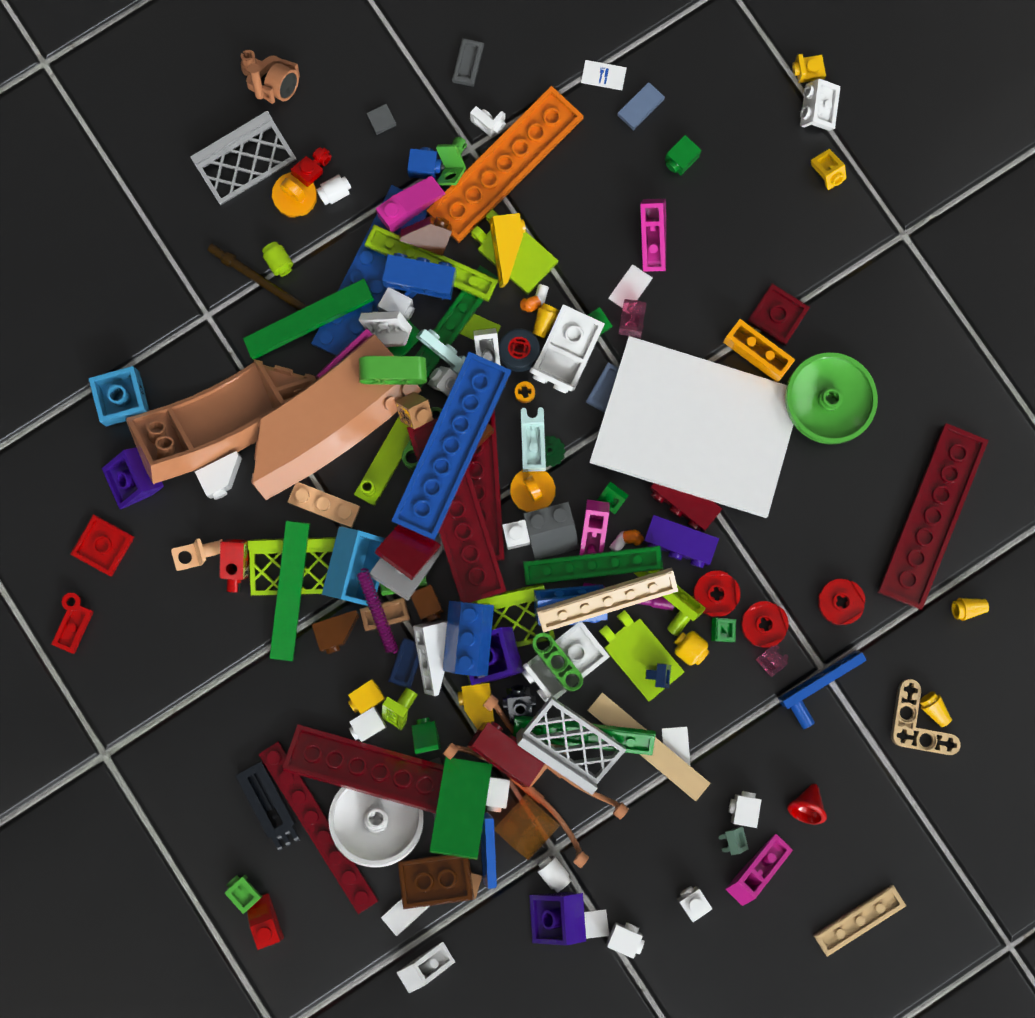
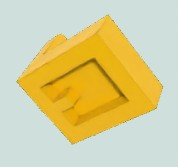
M798 54L795 62L792 63L793 75L797 76L798 83L814 81L818 78L825 79L826 77L822 55L803 58V54Z
M830 149L811 160V166L824 179L825 187L828 190L846 180L845 164Z

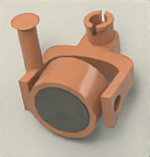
M245 50L241 53V69L243 74L247 76V87L255 93L257 99L264 98L273 104L275 98L284 102L294 95L300 77L297 63L281 59L277 56H269L260 61L255 58V53L252 50ZM267 73L264 85H262L261 78Z

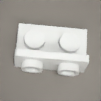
M819 78L806 84L803 91V107L800 112L801 127L805 128L809 125H814L828 131L835 129L840 94L839 85Z

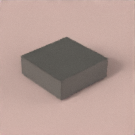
M387 104L367 113V117L376 135L397 126Z

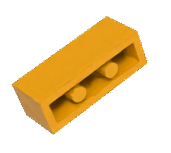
M741 319L738 320L723 342L775 382L781 380L795 361L794 358Z

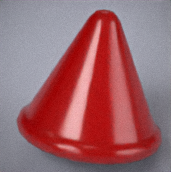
M815 783L811 784L794 801L788 804L787 809L790 815L803 823L818 825L824 823L827 819L819 786Z

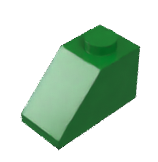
M430 717L416 720L417 725H412L415 754L441 749L436 721L431 722Z

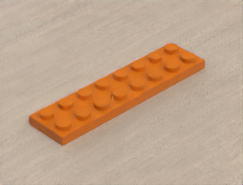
M551 86L463 173L457 185H451L445 191V195L434 202L426 212L435 219L436 217H442L448 220L452 227L451 237L460 243L583 120L584 115Z

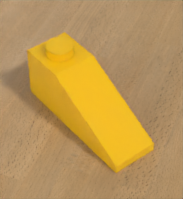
M520 213L493 216L489 221L500 288L508 284L523 233H525V222L520 218Z
M490 683L462 686V692H458L459 706L464 705L465 712L477 730L484 722H495L493 709L489 711L483 706L488 697L491 696Z

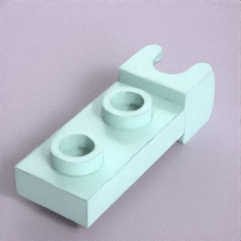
M421 330L416 338L451 366L450 369L458 375L466 357H458L456 355L458 351L451 345H444L440 342V336L433 330Z
M539 407L538 415L535 418H530L527 415L526 408H522L523 472L546 471L544 409Z

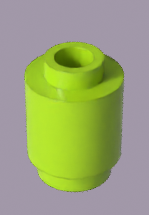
M272 242L262 249L263 258L275 276L280 275V277H283L292 271L293 262L284 247L279 245L278 242Z

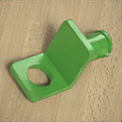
M455 137L452 144H441L436 147L445 167L437 180L439 185H457L466 170L461 154L467 147V143H465L466 140L462 137ZM450 174H456L452 179H445Z

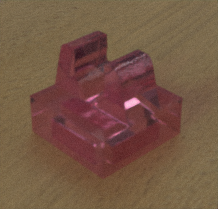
M778 645L771 646L756 659L771 677L788 664V655L785 654L782 657L777 652L779 649Z

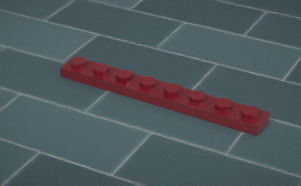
M280 741L259 753L258 755L356 912L360 914L378 902L377 896L357 864L346 858L334 844L329 830V820L301 775L283 771L282 767L287 753Z

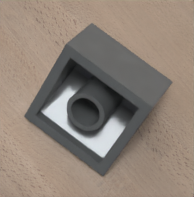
M569 502L524 513V520L535 560L580 549Z

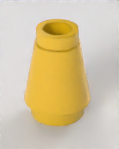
M543 303L541 308H538L533 334L545 339L553 327L560 310Z
M958 598L957 601L952 602L951 609L955 619L964 621L987 613L989 611V604L986 599Z
M933 691L921 698V709L940 727H945L952 721L940 695Z

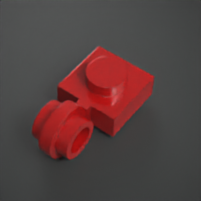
M319 147L313 154L314 160L305 156L291 169V175L309 187L323 174V168L320 165L326 166L330 162L332 157L330 151Z

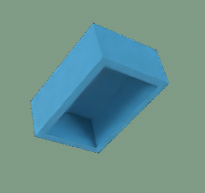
M339 526L322 595L368 606L367 600H365L366 597H364L365 594H363L362 587H360L361 584H359V577L356 576L361 572H366V570L361 571L362 568H367L368 572H371L381 558L375 554V551L386 538ZM371 578L377 592L379 582Z

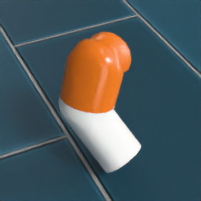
M539 284L535 296L521 300V309L533 312L538 310L539 307L541 308L542 304L545 303L549 287Z
M635 529L622 531L609 548L612 551H619L625 544L633 543L638 546L642 544L644 537L640 531Z

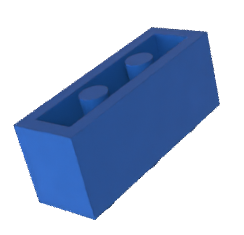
M401 253L388 254L382 282L384 287L451 300L456 278V267H452V264L447 262H439V264L430 263V260L421 257L416 258V260L410 259Z
M603 584L534 590V610L538 626H541L537 608L603 589ZM607 613L579 622L597 623L601 620H608Z

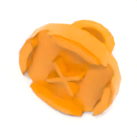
M290 172L282 175L275 182L272 188V199L275 207L282 214L288 217L304 216L314 208L317 202V191L314 183L307 187L291 175Z
M521 470L511 482L510 495L518 509L531 512L549 507L555 497L556 487L553 478L546 471L523 472Z

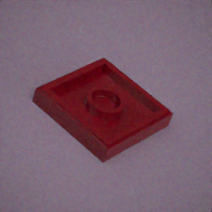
M771 283L747 323L786 346L810 307Z
M397 525L376 549L375 554L413 580L440 549L441 544L401 525Z

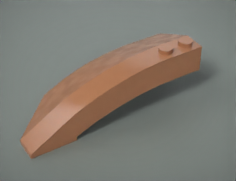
M375 334L371 335L308 387L264 417L259 418L258 441H256L254 473H252L251 483L265 500L318 471L372 433L397 412L396 400L412 392L419 394L422 391L418 385L362 384L359 382V358L364 356H394Z
M254 359V363L206 390L170 405L128 417L126 422L144 468L152 483L155 484L198 470L235 451L239 452L258 441L259 418L264 417L317 379L315 376L306 373L304 376L295 374L292 369L275 365L273 368L263 365V361Z

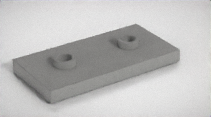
M439 532L435 541L441 544L440 549L413 580L382 558L378 560L371 570V578L408 601L444 550Z

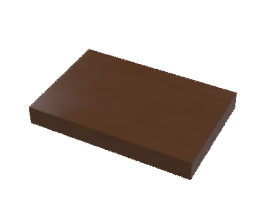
M439 855L398 861L403 909L474 900L469 858Z

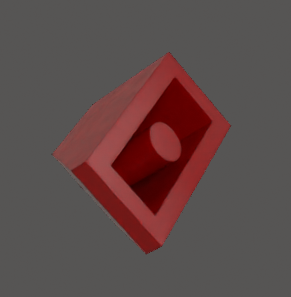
M269 893L264 894L262 898L247 910L249 926L257 950L284 939Z

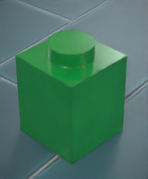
M684 135L666 154V166L673 173L677 172L681 176L700 157L701 149Z

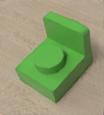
M236 875L227 884L229 889L225 894L244 914L262 896L250 884L246 875H243L241 878Z

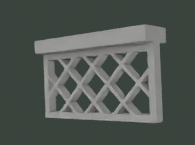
M268 111L190 156L220 206L297 160ZM272 127L276 134L275 142L262 141L263 132ZM278 138H279L280 142L282 143V145H278V144H277ZM246 142L258 143L255 155L243 152ZM261 144L273 147L271 159L258 156ZM276 148L286 150L290 157L283 162L274 160ZM230 152L239 154L236 166L223 163L226 154ZM242 155L254 158L252 170L239 167ZM257 159L270 162L268 171L264 173L255 171ZM210 164L218 165L217 178L207 176L203 168ZM222 167L235 170L232 182L220 179ZM238 171L250 173L248 183L244 185L235 183ZM210 180L216 181L215 186H213ZM219 182L231 185L230 193L223 198L217 192Z
M552 696L525 728L521 727L516 733L518 746L591 795L598 789V782L626 751L624 745ZM553 705L561 710V717L547 718V711ZM575 720L579 723L580 729L566 731L565 721ZM562 722L563 732L549 734L548 724ZM537 725H546L547 734L536 735L531 732ZM594 733L598 736V742L584 743L583 734ZM581 735L582 744L568 746V736ZM564 737L565 747L555 748L551 745L550 739ZM613 746L617 751L613 755L603 756L602 747ZM599 748L600 757L586 759L585 749ZM583 750L584 759L572 760L569 758V752ZM601 762L602 768L596 775L588 770L587 764Z

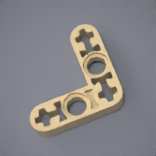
M913 679L902 681L898 686L891 729L892 742L900 747L944 755L956 754L961 745L959 738L955 735L916 728L921 686ZM909 683L911 688L915 689V693H911L909 700H914V704L901 702L902 699H907L908 692L904 691V687L909 686ZM908 706L912 710L910 719L905 720L900 716L902 707ZM903 729L904 734L914 736V745H912L913 740L904 739L903 743H901L897 733H901ZM924 733L929 734L932 739L928 747H923L919 741L920 736ZM937 735H939V741H948L950 738V742L954 743V747L949 748V751H947L946 746L937 745Z

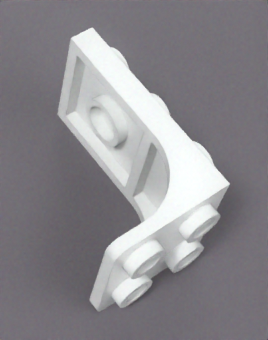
M563 304L536 363L529 371L534 374L532 378L544 384L548 381L554 383L553 388L563 393H568V390H575L605 323Z
M578 622L555 640L579 670L583 678L610 657L583 622ZM538 655L523 665L525 670L522 674L530 684L533 682L537 684L540 689L536 692L544 702H547L551 696L558 699L567 692ZM554 656L551 659V665L556 669H560L564 665V660L560 656ZM569 674L566 677V684L569 687H573L579 682L576 675Z

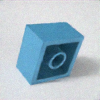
M134 366L89 378L99 421L106 427L125 422L128 417L150 411L140 372Z

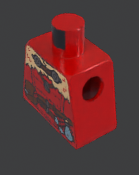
M227 539L220 542V578L227 579V592H241V580L249 576L248 540ZM233 564L237 566V572L233 570Z

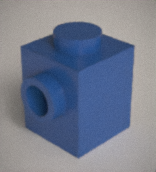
M422 147L420 150L410 149L408 162L409 177L426 179L432 176L436 180V173L441 172L442 164L441 159H438L437 151L428 147Z

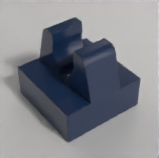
M657 663V670L646 669L645 679L656 680L655 687L669 689L671 665Z

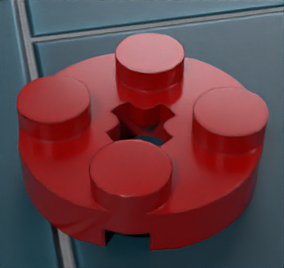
M710 571L698 579L694 586L693 598L706 608L703 612L704 614L711 617H722L728 615L737 606L740 600V588L736 580L724 571ZM715 587L720 592H723V596H720L718 601L710 595V592H713Z
M835 579L828 582L822 588L817 600L820 613L827 621L834 625H847L855 622L862 616L866 598L863 590L857 583L847 579ZM838 596L847 598L845 608L836 605Z
M760 601L751 605L742 616L741 629L743 635L754 646L762 648L775 646L784 639L788 631L789 621L785 611L780 606L769 601ZM761 618H764L766 621L770 620L771 625L768 626V631L759 628Z

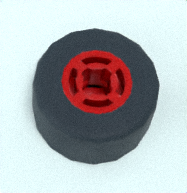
M515 328L508 331L500 341V359L512 371L524 372L531 369L539 357L540 344L537 337L531 331Z

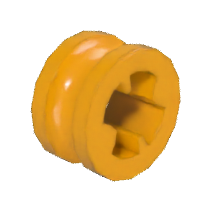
M527 381L517 384L515 387L516 399L521 403L531 402L535 397L534 386ZM522 387H527V390L531 391V394L528 393L527 398H523L522 394H518L519 390L522 391Z

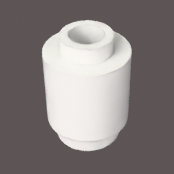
M338 174L320 184L321 187L316 190L324 205L348 196L350 194L348 190L351 189V186L345 176L341 178Z
M548 856L538 864L540 869L537 872L551 890L554 889L558 893L571 882V879L568 877L570 874L556 857L551 859Z

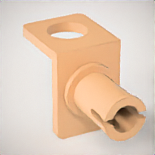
M198 538L193 544L173 548L171 553L176 570L180 571L203 565L206 557L220 554V542L223 540L220 539L219 541L202 544L200 538ZM182 551H187L191 554L192 559L187 564L181 563L178 559V555Z

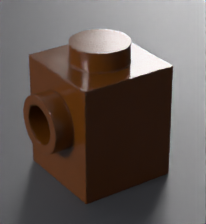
M431 584L415 591L411 596L419 617L423 622L427 620L430 623L441 618L440 614L444 613V610Z

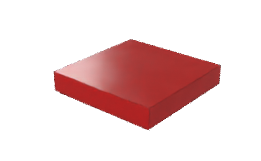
M93 514L70 555L112 577L135 537Z

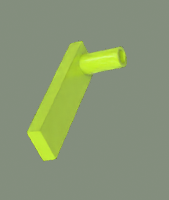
M400 417L397 418L354 493L356 497L374 507L402 460V453L410 440L407 431L409 426L401 422Z
M659 570L637 572L634 574L642 577L659 572ZM678 585V592L663 596L680 610L667 627L668 631L675 636L681 633L690 619L692 621L696 620L706 609Z
M405 688L397 702L387 697L382 704V719L402 731L407 723L408 710L418 694L409 688Z

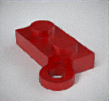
M67 593L61 601L63 608L67 611L51 645L75 654L94 611L80 606L81 598L79 595ZM71 597L75 599L73 606H69L67 603Z

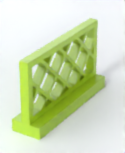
M336 537L308 538L307 553H311L317 560L309 568L305 566L306 572L304 577L308 573L318 583L312 589H306L303 586L302 594H322L323 588H316L319 584L324 587L322 581L326 578L327 573L320 580L310 570L318 562L328 569L329 565L322 558L327 552H333ZM284 538L248 540L251 596L277 595L278 590L270 589L273 586L278 589L276 582L279 580V576L274 581L264 571L272 563L280 569L281 565L276 559L282 553ZM315 552L324 553L319 557ZM278 553L274 558L270 555ZM255 554H265L271 561L261 569L255 563ZM261 575L272 583L266 590H256V580Z
M543 583L506 591L471 603L494 605L493 611L500 614L494 626H492V630L497 629V625L502 617L514 623L512 626L513 631L518 626L528 632L522 641H516L517 647L525 646L533 642L534 638L528 639L530 634L534 637L537 635L532 632L537 625V621L534 622L530 630L519 624V621L525 612L535 617V614L529 611L528 607L534 601V590H545ZM527 603L525 607L521 606L520 604ZM513 605L523 610L516 621L505 615L508 608ZM504 607H505V609L503 610V612L497 610V609H500V608H504ZM550 630L549 635L555 639L554 631ZM539 638L536 643L547 641V639Z

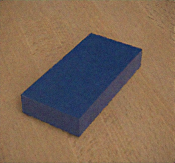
M403 637L388 682L411 689L419 666L415 641Z

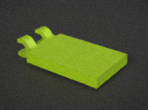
M492 209L486 215V220L489 222L493 216H498V214ZM476 226L471 231V236L481 244L478 251L496 266L491 230L486 235L480 227ZM525 231L509 279L529 295L557 265L558 260Z
M624 610L616 616L624 625L620 631L614 634L605 625L599 632L609 643L604 649L646 700L650 702L665 688L655 687L656 680L645 679L646 669L657 670V663L671 665L670 684L681 676L684 671L643 621L639 618L634 622Z

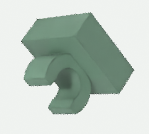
M743 826L728 830L719 836V840L727 839L729 845L722 848V852L730 851L731 855H736L749 850Z

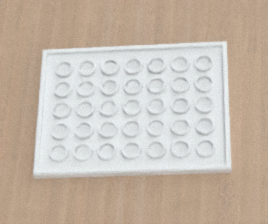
M629 336L589 463L767 518L794 425L788 415L785 404L787 385Z

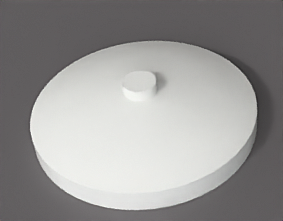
M343 787L335 795L329 810V830L334 844L350 861L366 867H384L402 860L414 849L423 829V810Z

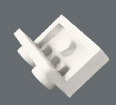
M400 311L361 313L359 322L363 327L367 328L372 334H375L386 347H398L407 344L412 326Z

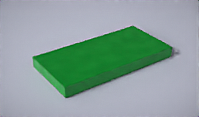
M445 757L430 846L431 853L478 859L492 764L456 758L450 760Z

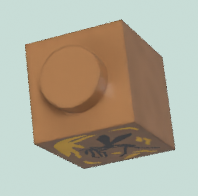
M412 392L395 401L400 421L412 429H416L433 420L428 399L418 393Z

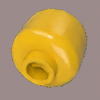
M690 631L687 634L682 632L674 641L677 645L675 654L687 665H699L709 653L707 649L708 642L695 631Z

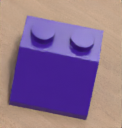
M137 447L123 450L102 468L119 510L154 495L164 487L162 481L155 484L152 483L144 468Z
M500 627L492 630L488 676L469 675L471 685L507 678L524 671L512 627Z
M562 892L529 895L532 943L571 945L586 942L583 893Z

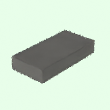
M462 38L452 78L453 83L474 87L484 48L483 42Z

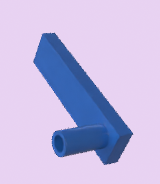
M855 650L778 697V700L786 709L791 708L803 729L809 728L815 721L802 700L867 660L862 652Z

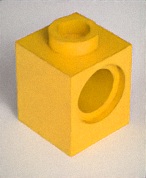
M373 679L348 695L351 699L348 701L350 707L355 713L359 711L360 714L386 700Z

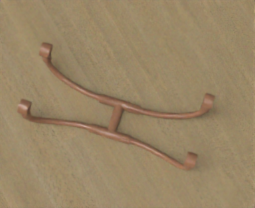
M491 695L483 706L489 711L494 708L513 734L514 726L510 724L509 719L499 706V700ZM453 743L443 753L450 760L457 751L488 762L472 749ZM544 764L530 787H522L507 776L538 804L541 803L559 822L577 852L573 863L579 868L583 867L589 856L582 851L576 837L560 814L533 787L544 771L548 768L558 778L564 779L577 789L614 806L613 814L620 820L629 810L622 802L619 803L596 791L592 795L546 764Z

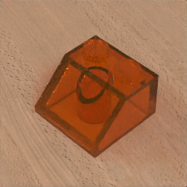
M525 793L494 827V830L510 846L529 860L560 825Z

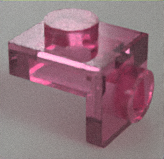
M624 300L618 334L641 338L646 302Z

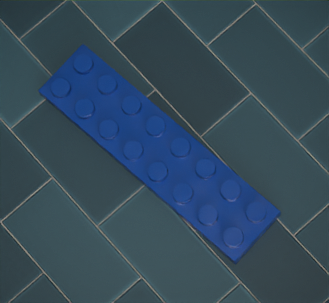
M391 185L383 203L403 190ZM428 208L394 233L399 235L401 229L427 218L428 213L426 210ZM376 215L339 288V290H342L365 279L374 297V301L319 327L311 343L313 346L334 356H337L365 330L359 322L361 313L379 312L377 306L388 288L384 287L382 282L387 256L365 247V242L374 224L388 230L378 215Z
M468 352L391 520L392 522L435 541L509 379L510 369Z

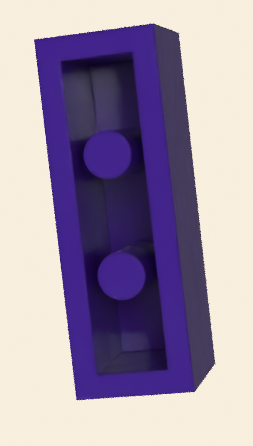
M653 515L643 543L647 547L661 546V550L669 552V557L680 561L682 558L691 560V565L703 568L704 565L707 567L710 565L719 538Z

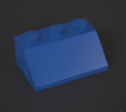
M449 600L443 671L461 675L488 676L494 605Z

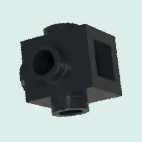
M514 685L511 688H506L507 697H502L504 711H509L510 724L514 723L515 715L533 717L532 708H536L535 694H530V687Z

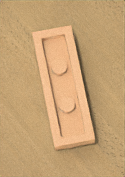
M300 482L294 485L288 500L289 504L350 528L353 527L361 508L356 504Z

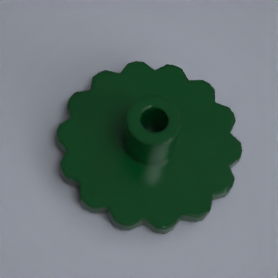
M545 436L546 467H555L556 464H560L561 460L565 458V445L561 443L559 438L556 439L555 436Z

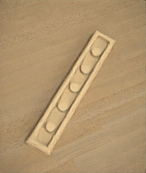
M668 568L540 607L536 610L542 630L546 632L678 592L674 572L672 568Z
M603 693L587 710L604 725L646 730ZM656 737L653 755L640 754L694 801H697L711 784Z

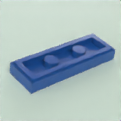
M486 812L481 834L482 875L485 886L488 889H493L497 887L494 818Z

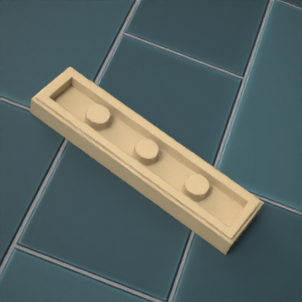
M890 885L813 936L824 954L828 957L906 907V904L894 885Z

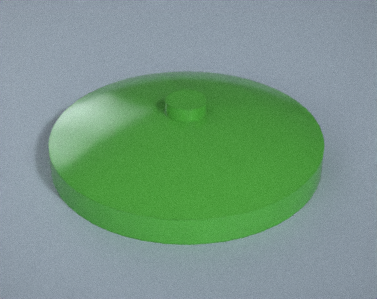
M821 353L805 360L792 373L786 387L785 404L792 423L803 435L823 444H841L856 438L868 428L877 410L878 395L872 376L857 360L840 353Z

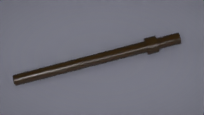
M213 243L208 247L207 251L221 259V263L238 270L298 311L307 307L306 304L237 260L236 256L231 252H225Z

